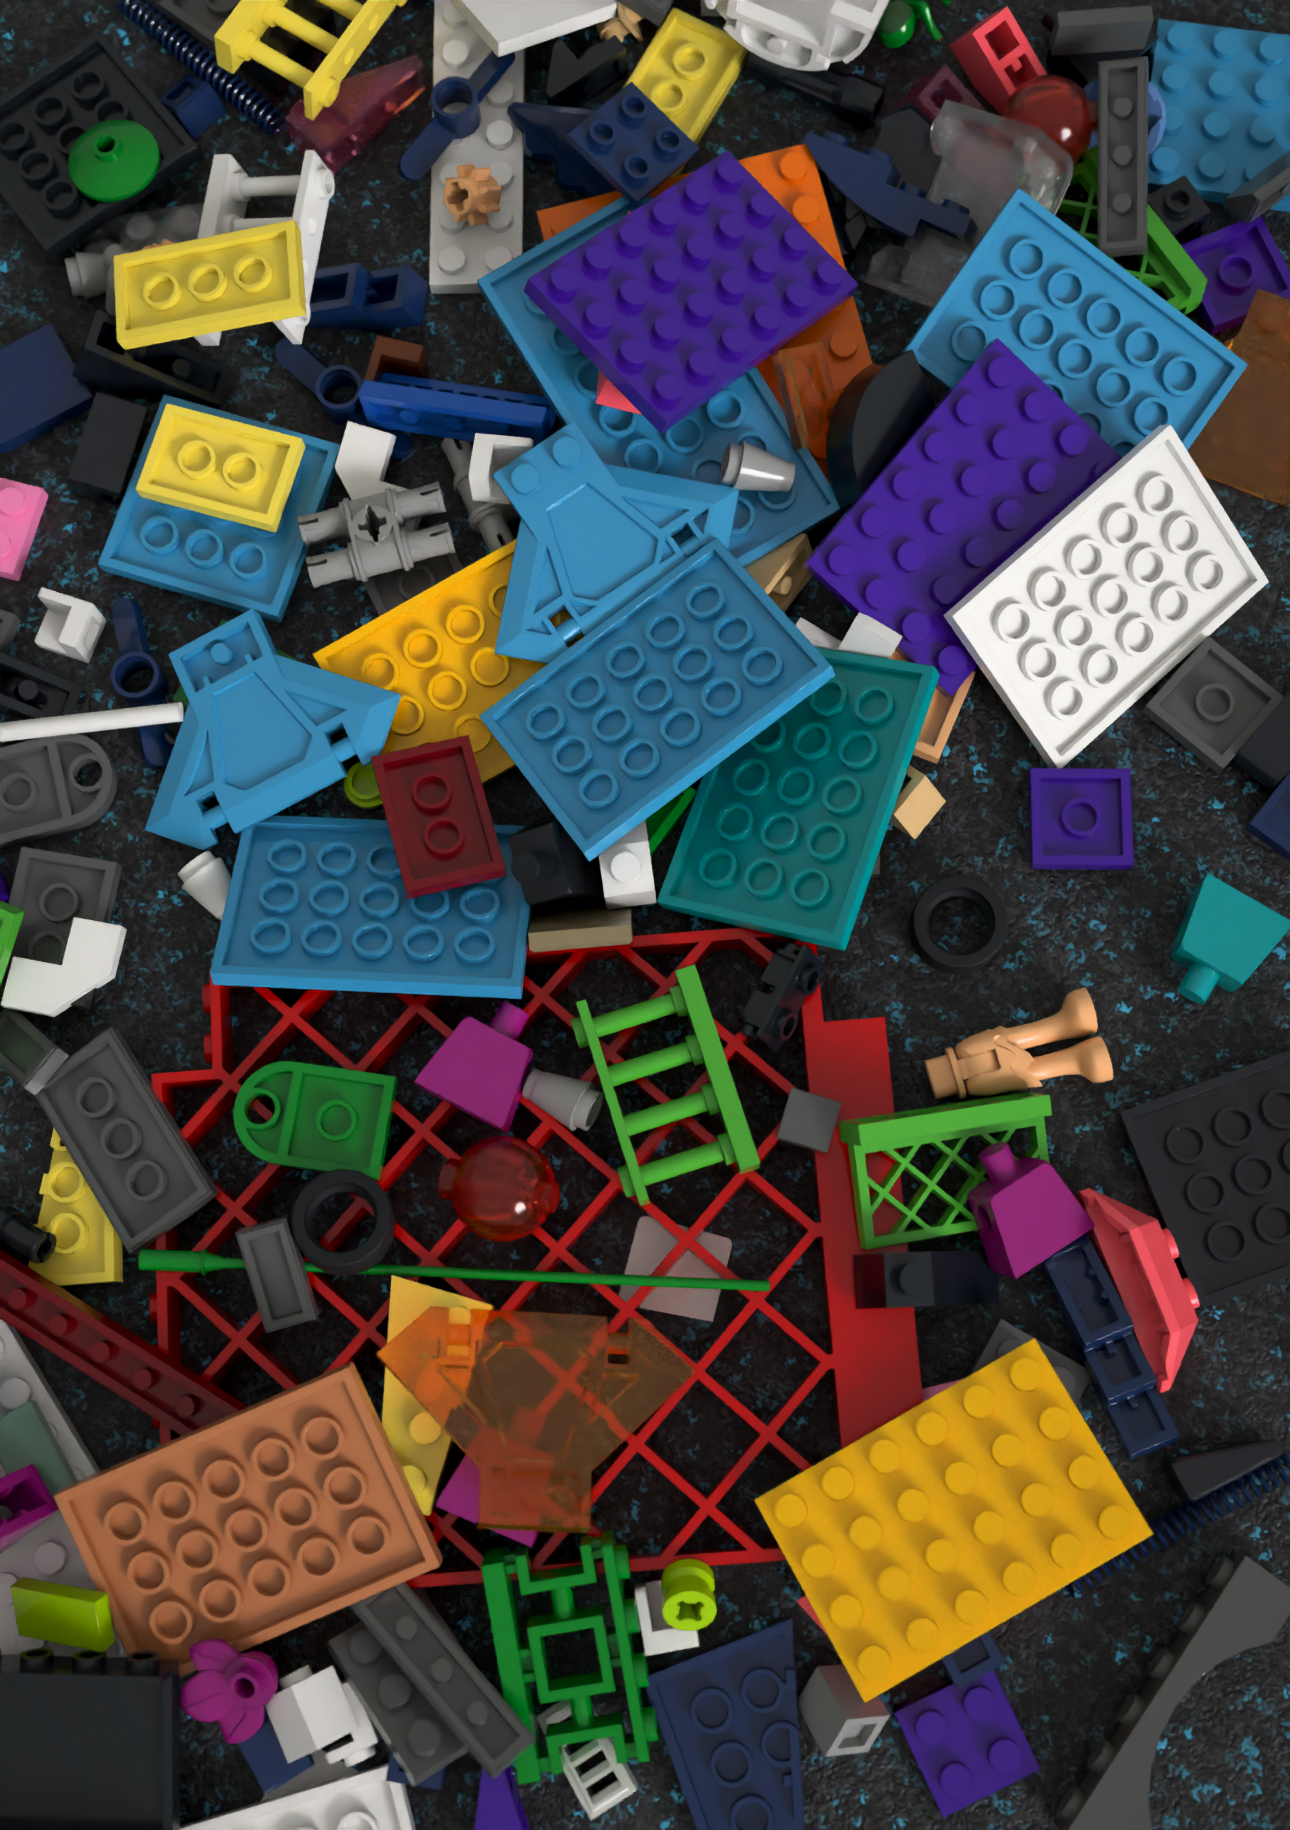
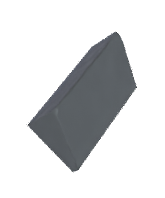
M1290 150L1226 197V204L1245 224L1251 223L1290 194Z

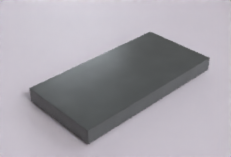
M109 1027L67 1058L39 1093L35 1095L129 1254H139L141 1249H146L157 1238L172 1230L219 1195V1192L181 1133L165 1104L161 1102L153 1090L152 1083L118 1029Z

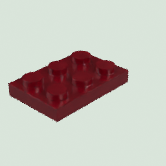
M469 735L371 757L374 775L407 899L506 876L505 864Z

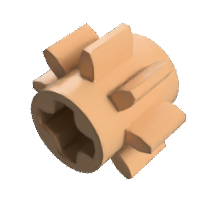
M474 164L458 165V177L445 178L446 186L443 202L448 210L455 214L454 221L456 223L469 221L471 226L488 224L487 213L500 211L498 205L501 198V185H498L497 181L490 176L491 169L489 167L475 168Z

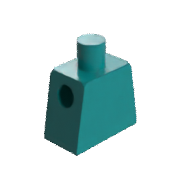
M1207 873L1192 892L1170 953V957L1188 968L1177 988L1178 992L1195 1003L1205 1004L1215 985L1229 992L1235 991L1243 985L1289 931L1290 920Z

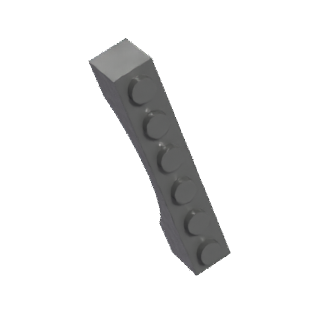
M1234 1551L1229 1558L1222 1556L1214 1564L1206 1579V1582L1211 1586L1200 1603L1196 1601L1191 1602L1180 1616L1177 1628L1181 1632L1170 1649L1166 1646L1162 1647L1152 1659L1147 1670V1674L1151 1678L1140 1695L1136 1692L1132 1693L1122 1705L1117 1716V1720L1121 1724L1111 1740L1102 1739L1092 1751L1087 1762V1767L1091 1770L1079 1788L1075 1785L1071 1786L1062 1797L1056 1811L1060 1816L1056 1823L1059 1830H1151L1149 1811L1151 1767L1160 1736L1173 1710L1194 1683L1217 1664L1246 1649L1267 1644L1274 1640L1290 1615V1587L1248 1556Z

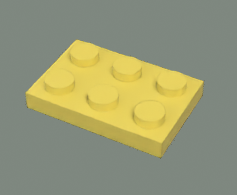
M166 403L137 483L136 491L142 498L276 533L306 446L302 438Z

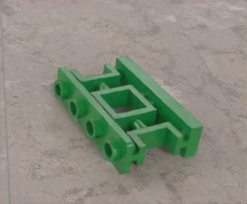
M614 1530L602 1531V1536L592 1538V1535L581 1537L580 1551L583 1564L532 1572L528 1546L517 1547L516 1551L508 1552L507 1546L485 1551L481 1569L504 1700L536 1737V1741L515 1760L519 1785L541 1781L542 1772L551 1771L552 1775L563 1773L565 1760L562 1745L613 1737L617 1764L628 1762V1758L635 1756L638 1757V1762L640 1763L650 1761V1742L659 1740L654 1706L644 1707L641 1691L642 1687L649 1686L646 1656L644 1652L635 1653L632 1633L640 1632L637 1604L635 1598L625 1599L622 1579L631 1578L626 1544L616 1546ZM603 1558L615 1624V1626L607 1627L604 1604L575 1609L572 1586L597 1582L598 1569L596 1559ZM516 1572L518 1574L521 1595L549 1590L551 1594L554 1613L529 1617L527 1624L529 1641H523L512 1578V1573ZM594 1628L601 1671L551 1680L543 1636ZM621 1666L633 1734L627 1735L623 1713L617 1712L594 1716L590 1696L616 1691L615 1667ZM532 1681H536L540 1704L569 1699L572 1720L547 1724V1748L544 1749L541 1746L531 1688Z

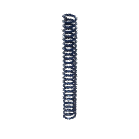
M121 0L117 1L116 7L120 12L124 13L127 18H130L133 23L137 24L139 28L155 39L170 54L175 55L176 59L181 60L182 64L187 66L189 70L194 71L195 75L200 76L201 80L210 84L216 92H219L220 96L225 97L228 102L232 103L235 108H238L241 113H244L260 129H264L266 134H275L284 127L287 117L283 113L281 114L283 118L281 124L273 131L268 130L278 121L280 109H274L273 103H267V98H261L259 92L254 93V87H248V83L246 81L242 82L240 76L235 77V73L231 74L225 70L222 78L216 82L218 75L223 70V68L218 67L215 74L209 77L212 69L217 65L216 56L210 55L209 50H204L203 45H197L196 39H191L190 34H185L184 29H178V25L172 23L170 18H166L165 13H159L157 7L153 8L151 2L135 0L131 8L127 9L128 4L132 0H125L123 4H121ZM140 1H143V5L139 8L138 12L133 15V12L139 5ZM149 6L150 9L146 12L144 18L140 19V15ZM155 11L156 15L151 19V22L146 25V21L149 19L152 12ZM161 16V17H162V20L159 22V24L157 25V27H156L154 30H152L153 25L157 22L158 18ZM165 22H168L169 24L164 29L163 33L161 35H158L159 30H161ZM174 27L175 30L173 31V33L167 40H165V36L169 33L171 28ZM180 32L181 36L178 38L176 43L171 46L172 40H174L177 33ZM187 38V42L183 45L182 49L177 51L183 39ZM191 43H193L194 46L191 48L189 53L186 56H184L185 50L189 47ZM199 48L200 52L197 54L195 59L190 61L191 56L195 53L196 49ZM205 53L206 58L202 61V63L199 66H197V62ZM210 59H213L208 69L203 72L204 66ZM232 75L228 84L222 88L226 78ZM238 80L236 87L229 93L231 85ZM244 85L242 93L235 98L239 88ZM248 91H251L250 96L247 98L246 101L242 103V99L245 96V94ZM257 96L256 102L248 109L251 100ZM263 101L262 108L254 114L257 106ZM270 107L267 115L261 119L263 112ZM277 112L272 122L267 125L272 114Z
M1285 1450L1277 1458L1201 1497V1499L1194 1502L1191 1501V1504L1183 1501L1182 1509L1174 1506L1173 1514L1165 1511L1163 1518L1155 1516L1154 1524L1146 1521V1523L1158 1536L1163 1546L1168 1548L1169 1544L1164 1537L1159 1522L1175 1543L1178 1542V1538L1171 1527L1169 1518L1176 1525L1182 1537L1187 1538V1533L1182 1526L1178 1513L1186 1521L1190 1530L1196 1533L1197 1529L1189 1516L1187 1507L1194 1514L1200 1526L1206 1527L1196 1502L1204 1510L1209 1521L1215 1523V1518L1207 1505L1205 1497L1211 1502L1221 1518H1224L1225 1514L1217 1502L1215 1493L1222 1499L1230 1513L1234 1511L1227 1499L1224 1488L1232 1495L1236 1505L1243 1508V1503L1235 1491L1233 1482L1241 1490L1246 1501L1252 1503V1497L1245 1488L1242 1477L1249 1483L1256 1497L1261 1498L1262 1494L1255 1484L1251 1472L1259 1479L1267 1493L1271 1492V1488L1264 1479L1261 1468L1268 1474L1273 1485L1276 1488H1280V1483L1272 1472L1270 1463L1278 1470L1282 1480L1289 1484V1477L1279 1461L1280 1457L1290 1471L1288 1451ZM1153 1535L1146 1538L1154 1552L1159 1553V1548ZM1144 1541L1139 1542L1137 1545L1145 1557L1149 1558L1150 1553ZM1135 1546L1129 1548L1128 1550L1135 1561L1140 1563L1141 1559ZM1124 1551L1119 1556L1126 1567L1130 1568L1131 1563ZM1115 1556L1110 1561L1117 1572L1121 1573L1122 1568ZM1105 1562L1101 1567L1107 1576L1112 1578V1572L1108 1563ZM1097 1567L1092 1572L1098 1582L1102 1583L1103 1578ZM1088 1572L1082 1577L1088 1586L1093 1588L1094 1583ZM1080 1578L1074 1580L1073 1582L1078 1590L1084 1593V1587ZM1069 1583L1066 1585L1069 1596L1074 1598L1075 1593Z

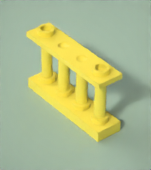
M241 0L214 35L217 65L231 74L236 72L244 60L249 61L253 59L303 88L305 117L313 121L323 106L328 108L333 104L338 95L341 81L396 5L401 7L407 0H367L364 5L355 0H317L352 21L339 39L285 8L288 0ZM278 25L328 55L314 73L260 42V38L268 27L273 28Z

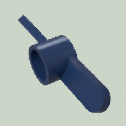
M491 51L468 80L463 77L452 76L442 79L434 86L431 92L434 117L398 161V172L403 179L409 182L418 181L426 174L454 139H464L476 132L481 122L479 104L515 60L514 52L498 57ZM456 102L470 105L466 110L457 114L443 111L445 107Z
M283 338L277 343L275 347L277 361L317 395L323 413L328 420L338 425H347V422L350 421L396 436L391 457L402 459L409 455L412 442L405 433L400 430L368 426L358 396L363 383L359 374L354 369L345 365L329 367L303 344H293L288 338ZM349 386L357 390L355 396L347 403L332 404L327 401L329 394L338 387Z
M120 598L116 601L112 610V618L121 657L116 660L111 669L112 685L131 708L162 704L168 692V679L156 661L150 656L140 607L135 600ZM140 669L154 670V678L148 688L138 693L126 692L127 680L134 672ZM167 723L135 727L144 763L156 770L167 767L173 750L172 745L166 740L164 734L165 731L169 734Z

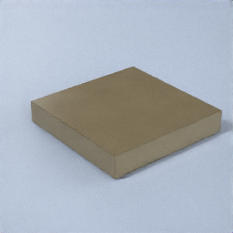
M606 906L532 912L528 930L529 949L532 952L630 944V942H633L631 906L608 910Z

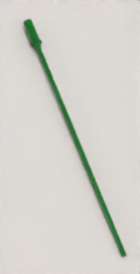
M141 1249L138 1260L140 1270L199 1272L202 1275H206L207 1272L223 1268L246 1269L243 1258H224L210 1253L208 1249L203 1251ZM304 1261L307 1272H324L313 1266L309 1261ZM375 1264L367 1271L357 1273L748 1291L770 1290V1281L387 1264Z

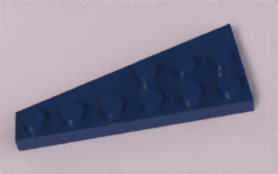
M792 1616L648 1673L649 1686L645 1688L651 1705L654 1706L656 1719L697 1830H804Z

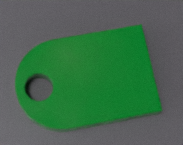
M294 1061L274 1062L255 1071L241 1086L234 1104V1126L240 1141L246 1149L265 1162L278 1166L324 1173L338 1169L360 1171L374 1180L381 1181L399 1079L396 1076ZM260 1096L271 1097L275 1104V1112L272 1118L263 1124L253 1123L248 1113L252 1101Z

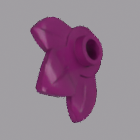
M209 1638L194 1643L189 1647V1653L199 1672L183 1686L179 1695L180 1707L195 1720L202 1722L218 1720L226 1742L235 1744L246 1741L264 1723V1705L272 1699L277 1691L278 1669L275 1662L267 1654L259 1651L240 1654L227 1641Z

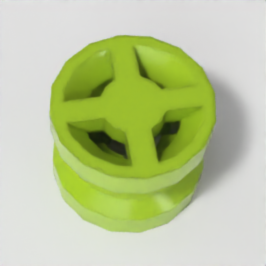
M694 1559L678 1560L666 1567L661 1576V1588L664 1595L662 1612L665 1621L675 1629L683 1631H694L708 1626L714 1620L717 1613L716 1599L713 1594L715 1589L714 1573L711 1568L702 1561Z

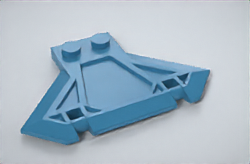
M572 421L492 474L494 481L521 519L494 653L549 664L568 649L566 644L581 634L586 636L717 537L728 549L739 489L605 464L575 421ZM687 528L692 537L677 545L672 537ZM565 609L571 618L555 628L549 619Z
M250 609L168 654L189 700V704L145 830L203 851L219 844L215 829L228 822L233 832L239 834L243 830L256 825L346 777L347 774L342 762L357 754L363 766L371 764L372 756L382 754L402 695L278 655L260 614ZM345 729L348 736L334 743L331 735ZM216 797L219 805L207 811L204 803Z

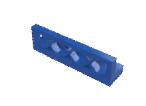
M385 372L382 373L379 382L364 380L358 394L368 426L474 442L475 433L531 438L534 440L535 447L556 433L560 421L545 396Z

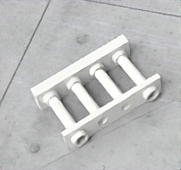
M305 150L301 175L249 177L231 154H216L213 158L197 239L295 220L301 230L306 315L273 321V323L293 344H302L305 326L310 321L311 310L309 304L329 199L333 196L335 189L334 176L314 150ZM297 195L292 217L244 219L247 202L251 197ZM222 331L194 336V338L202 346H219Z

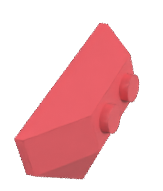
M1090 1188L1079 1191L1073 1195L1095 1225L1093 1229L1087 1232V1235L1091 1238L1093 1246L1134 1324L1133 1334L1157 1379L1155 1387L1158 1393L1168 1391L1172 1386L1199 1321L1194 1310L1199 1307L1196 1291L1187 1277L1181 1278L1174 1261L1175 1258L1179 1257L1176 1242L1168 1228L1161 1229L1157 1219Z

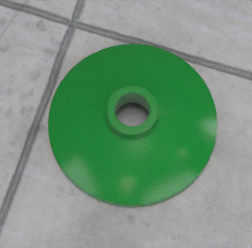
M110 120L93 126L78 138L69 155L68 170L74 185L85 196L97 201H120L136 195L152 181L159 167L160 151L154 136L144 126L129 120Z

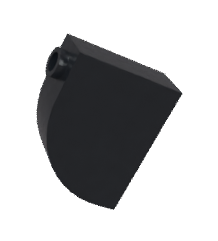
M913 349L886 356L860 371L844 388L834 406L827 431L826 461L830 483L841 508V518L936 407Z

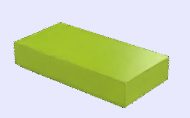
M22 1577L10 1586L18 1635L98 1652H104L115 1643L107 1593Z

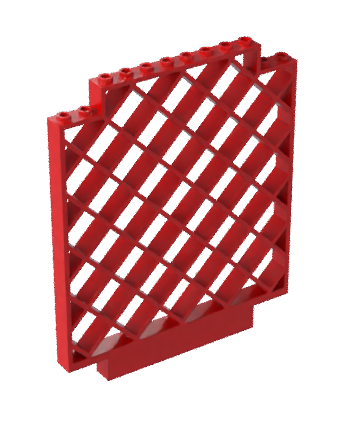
M743 927L633 936V942L626 945L532 952L528 944L526 965L563 963V965L542 988L524 974L523 992L532 1000L522 1010L529 1015V1018L516 1041L519 1042L545 1012H548L575 1036L570 1020L575 1017L555 1000L591 960L618 958L656 990L650 998L653 999L669 994V988L677 986L676 970L695 965L697 969L712 951L741 949L763 969H766L773 956V953L766 947L783 946L787 941L802 948L803 944L807 945L817 956L816 944ZM689 953L667 979L641 958L642 956ZM209 969L210 984L203 985L202 1000L205 1013L211 1014V1033H206L204 1036V1054L206 1062L208 1064L212 1063V1069L151 1074L152 1088L160 1101L165 1104L175 1121L174 1090L219 1087L180 1130L193 1150L235 1104L237 1094L244 1082L255 1071L271 1064L300 1031L306 1034L344 1069L377 1073L422 1021L427 1023L445 1040L448 1039L453 1030L431 1012L445 995L419 994L415 998L411 994L392 993L408 1008L362 1060L355 1065L308 1024L310 1019L336 990L308 989L290 1008L267 987H252L284 1016L233 1072L231 988L249 986L213 985L210 975L211 969ZM820 982L814 993L806 997L799 1011L806 1092L842 1102L827 1154L812 1150L818 1222L815 1223L755 1170L739 1175L736 1163L727 1165L736 1175L687 1232L651 1201L650 1204L640 1207L637 1195L627 1197L678 1241L650 1276H666L689 1250L721 1279H740L696 1240L745 1182L806 1233L768 1278L767 1281H770L769 1291H757L756 1293L755 1291L735 1290L748 1302L747 1305L697 1364L636 1312L656 1288L654 1286H640L626 1303L606 1284H590L620 1311L568 1372L510 1322V1319L542 1282L524 1281L499 1311L493 1308L480 1354L498 1333L503 1331L559 1381L535 1412L547 1417L564 1395L570 1391L629 1444L578 1506L550 1482L547 1499L568 1518L530 1562L532 1572L583 1564L582 1559L546 1560L575 1525L585 1534L592 1535V1538L602 1536V1531L605 1530L591 1519L586 1512L636 1452L641 1454L699 1507L661 1553L631 1555L628 1552L630 1572L661 1570L668 1567L671 1563L683 1559L699 1560L708 1566L786 1560L778 1544L761 1545L720 1509L717 1503L768 1442L802 1471L812 1467L809 1462L782 1440L776 1432L827 1370L832 1369L839 1451L923 1403L914 1307L856 1309L853 1255L908 1252L907 1243L867 1250L860 1248L848 1143L841 1142L838 1121L894 1113L885 1017L823 1022ZM713 1018L721 1045L724 1048L723 1051L728 1066L736 1058L782 1098L788 1101L791 1087L797 1088L746 1046L751 1039L746 1038L739 1032L734 1036ZM651 1021L622 1030L609 1046L598 1038L607 1067L625 1061L621 1056ZM595 1062L579 1080L592 1082L595 1086L597 1085L600 1078ZM704 1071L684 1096L702 1091L701 1085L709 1083L706 1071ZM645 1077L629 1082L655 1105L672 1101ZM522 1092L519 1104L539 1120L541 1124L490 1183L437 1137V1134L459 1111L458 1108L442 1101L430 1116L421 1123L395 1100L393 1112L413 1128L415 1133L385 1165L382 1170L381 1181H377V1183L386 1193L430 1143L483 1190L431 1250L395 1219L394 1235L422 1259L417 1266L448 1267L443 1262L445 1258L496 1201L550 1249V1252L533 1271H553L559 1262L563 1260L576 1273H592L569 1251L620 1192L625 1195L619 1173L567 1130L562 1123L532 1103L531 1100L524 1098ZM258 1097L250 1104V1107L267 1122L274 1115V1111ZM687 1117L656 1127L636 1150L635 1157L638 1166L643 1165L678 1124L702 1145L718 1141V1139L695 1119ZM781 1122L756 1150L760 1164L781 1141L776 1139ZM553 1134L609 1181L558 1242L502 1194ZM882 1151L865 1154L867 1176L880 1185L895 1162ZM269 1163L238 1199L206 1171L219 1192L215 1199L227 1211L191 1251L208 1249L210 1253L216 1254L242 1224L247 1227L261 1223L262 1221L253 1214L254 1210L292 1168ZM900 1174L888 1193L903 1204ZM869 1188V1195H870V1198H871V1196L873 1195L874 1191H872V1190ZM348 1193L355 1201L318 1241L321 1246L335 1252L368 1213L374 1216L373 1209L369 1203L356 1194ZM884 1199L872 1215L874 1235L890 1232L902 1215ZM178 1225L157 1238L148 1249L178 1250ZM814 1240H820L830 1354H826L764 1300ZM306 1256L303 1258V1261H309ZM156 1271L157 1292L151 1293L149 1300L151 1322L157 1324L158 1345H153L155 1348L181 1364V1293L231 1339L229 1344L200 1375L202 1378L217 1386L246 1353L285 1390L303 1383L257 1341L265 1331L259 1310L242 1327L192 1281L199 1272ZM307 1272L311 1286L361 1330L323 1374L352 1361L355 1363L372 1342L386 1353L388 1334L383 1330L388 1325L390 1297L370 1319L319 1272ZM408 1276L406 1279L424 1284L429 1277ZM443 1278L462 1296L490 1304L462 1278ZM756 1309L818 1362L767 1425L705 1372ZM629 1319L690 1372L638 1435L577 1381ZM697 1379L759 1432L758 1436L708 1496L702 1493L646 1443V1440ZM464 1404L459 1420L478 1435L482 1428H491ZM152 1417L154 1429L160 1430V1445L181 1437L180 1434ZM434 1503L431 1515H424V1517L436 1527L431 1532L436 1544L438 1545L446 1536L477 1566L434 1569L409 1579L405 1583L409 1588L484 1583L481 1564L486 1549L457 1524L461 1518L460 1516L450 1512L446 1514L441 1508L436 1507ZM708 1515L743 1545L742 1547L679 1551ZM603 1558L596 1559L598 1574H606ZM517 1572L512 1573L513 1580H518Z

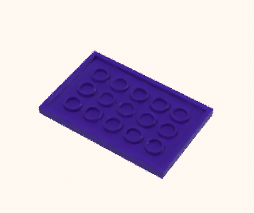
M727 150L530 277L524 292L662 434L852 297L859 284Z
M996 338L987 345L809 555L802 566L854 614L858 615L860 612L868 615L903 636L895 651L907 662L935 666L940 675L936 689L945 697L952 696L978 665L943 615L1112 468L1122 457L1010 349Z

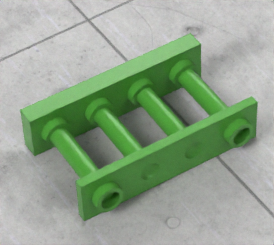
M695 965L675 971L677 986L669 988V994L593 1018L591 1017L586 999L576 1002L580 1016L570 1019L579 1048L590 1046L627 1163L617 1167L626 1198L637 1195L640 1207L650 1204L645 1188L647 1185L725 1161L726 1166L736 1163L739 1175L759 1169L760 1160ZM677 1013L678 1018L685 1015L688 1016L693 1034L685 1036L686 1042L607 1067L598 1040L599 1037ZM689 1062H693L694 1066L704 1065L709 1083L701 1085L702 1091L625 1116L622 1115L614 1086ZM706 1111L709 1112L710 1116L717 1113L720 1114L726 1133L717 1135L718 1141L638 1166L629 1136Z

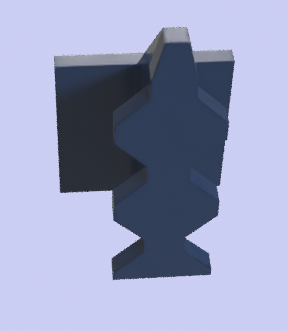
M632 82L598 110L513 102L507 109V114L515 126L523 133L524 152L530 158L549 159L556 166L557 184L563 190L581 191L588 198L619 191L636 207L695 157L700 150Z

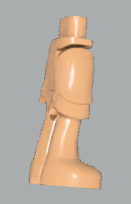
M1084 987L1068 993L1065 996L1061 1010L1047 1018L1010 1028L998 1026L994 1029H987L962 1040L955 1047V1053L952 1047L944 1049L945 1055L924 1060L935 1099L957 1094L959 1100L966 1098L967 1092L973 1096H989L1013 1090L1028 1091V1088L1043 1087L1040 1080L1063 1075H1082L1093 1083L1112 1080L1113 1068L1106 1044L1100 1036L1087 1039L1069 1048L1037 1057H1032L1025 1051L1028 1048L1056 1041L1095 1034L1098 1028L1097 1016L1087 989Z

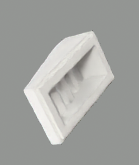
M569 1699L558 1701L536 1716L545 1736L547 1724L561 1722L571 1715ZM592 1704L594 1716H599ZM612 1737L592 1740L572 1754L566 1745H562L565 1760L563 1771L590 1820L607 1811L637 1790L638 1782L627 1763L617 1764ZM602 1750L607 1759L583 1774L578 1765ZM614 1771L618 1780L597 1794H594L590 1785Z

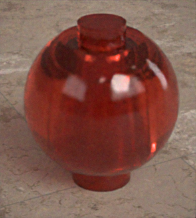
M1041 75L1029 79L1010 95L1002 115L990 117L995 156L1008 154L1018 167L1033 174L1050 175L1068 169L1087 151L1091 143V131L1098 130L1096 100L1087 101L1086 93L1080 85L1060 75Z
M512 1136L489 1137L471 1146L461 1159H448L442 1168L439 1179L441 1198L452 1201L454 1211L462 1224L475 1235L496 1242L515 1241L533 1233L543 1224L549 1214L555 1212L560 1199V1186L558 1182H555L553 1170L546 1157L531 1143Z

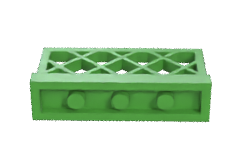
M1097 144L1085 151L1083 162L1026 192V194L1046 209L1051 210V213L1056 215V211L1084 216L1081 230L1076 232L1098 248V235L1086 233L1089 217L1098 219ZM1078 181L1089 194L1087 203L1060 199L1061 191ZM1148 204V254L1136 255L1142 263L1140 272L1127 271L1147 287L1162 289L1169 298L1167 302L1186 315L1200 307L1208 280Z
M1021 1092L838 1121L840 1140L843 1143H848L860 1248L867 1250L978 1230L973 1214L964 1208L963 1205L968 1199L969 1191L975 1188L978 1183L981 1184L987 1180L984 1177L986 1171L981 1161H979L974 1169L960 1158L957 1153L970 1136H978L987 1145L991 1146L999 1142H1007L1016 1129L1029 1127L1031 1147L1024 1157L1042 1159L1049 1163L1044 1116L1052 1115L1050 1095ZM999 1132L995 1139L988 1133ZM953 1139L948 1147L941 1142ZM930 1143L943 1155L926 1177L909 1161L921 1144ZM906 1147L901 1153V1155H899L896 1151L893 1150L896 1148ZM882 1151L895 1162L880 1185L867 1176L866 1153ZM951 1162L969 1175L954 1199L936 1185ZM903 1170H906L922 1183L907 1207L888 1193ZM869 1188H870L872 1191H874V1193H873V1195L871 1196V1198H870V1195H869ZM930 1192H933L949 1205L937 1224L932 1225L926 1224L915 1215ZM884 1199L902 1215L890 1232L874 1235L872 1215ZM958 1213L965 1218L953 1221ZM910 1221L917 1226L905 1230Z

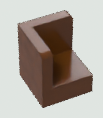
M377 335L364 380L379 382L383 372L426 379L429 366L423 345Z

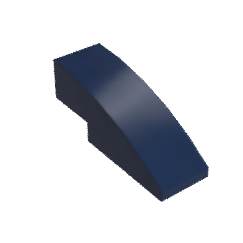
M358 262L315 270L309 304L311 315L310 321L306 326L330 329L374 330L422 325L428 282L408 264L368 271Z

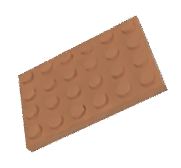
M353 1361L61 1488L54 1495L97 1591L108 1594L112 1623L126 1654L129 1655L139 1651H154L160 1654V1659H179V1678L198 1670L189 1653V1647L198 1641L209 1638L225 1640L238 1652H241L440 1567L443 1560Z

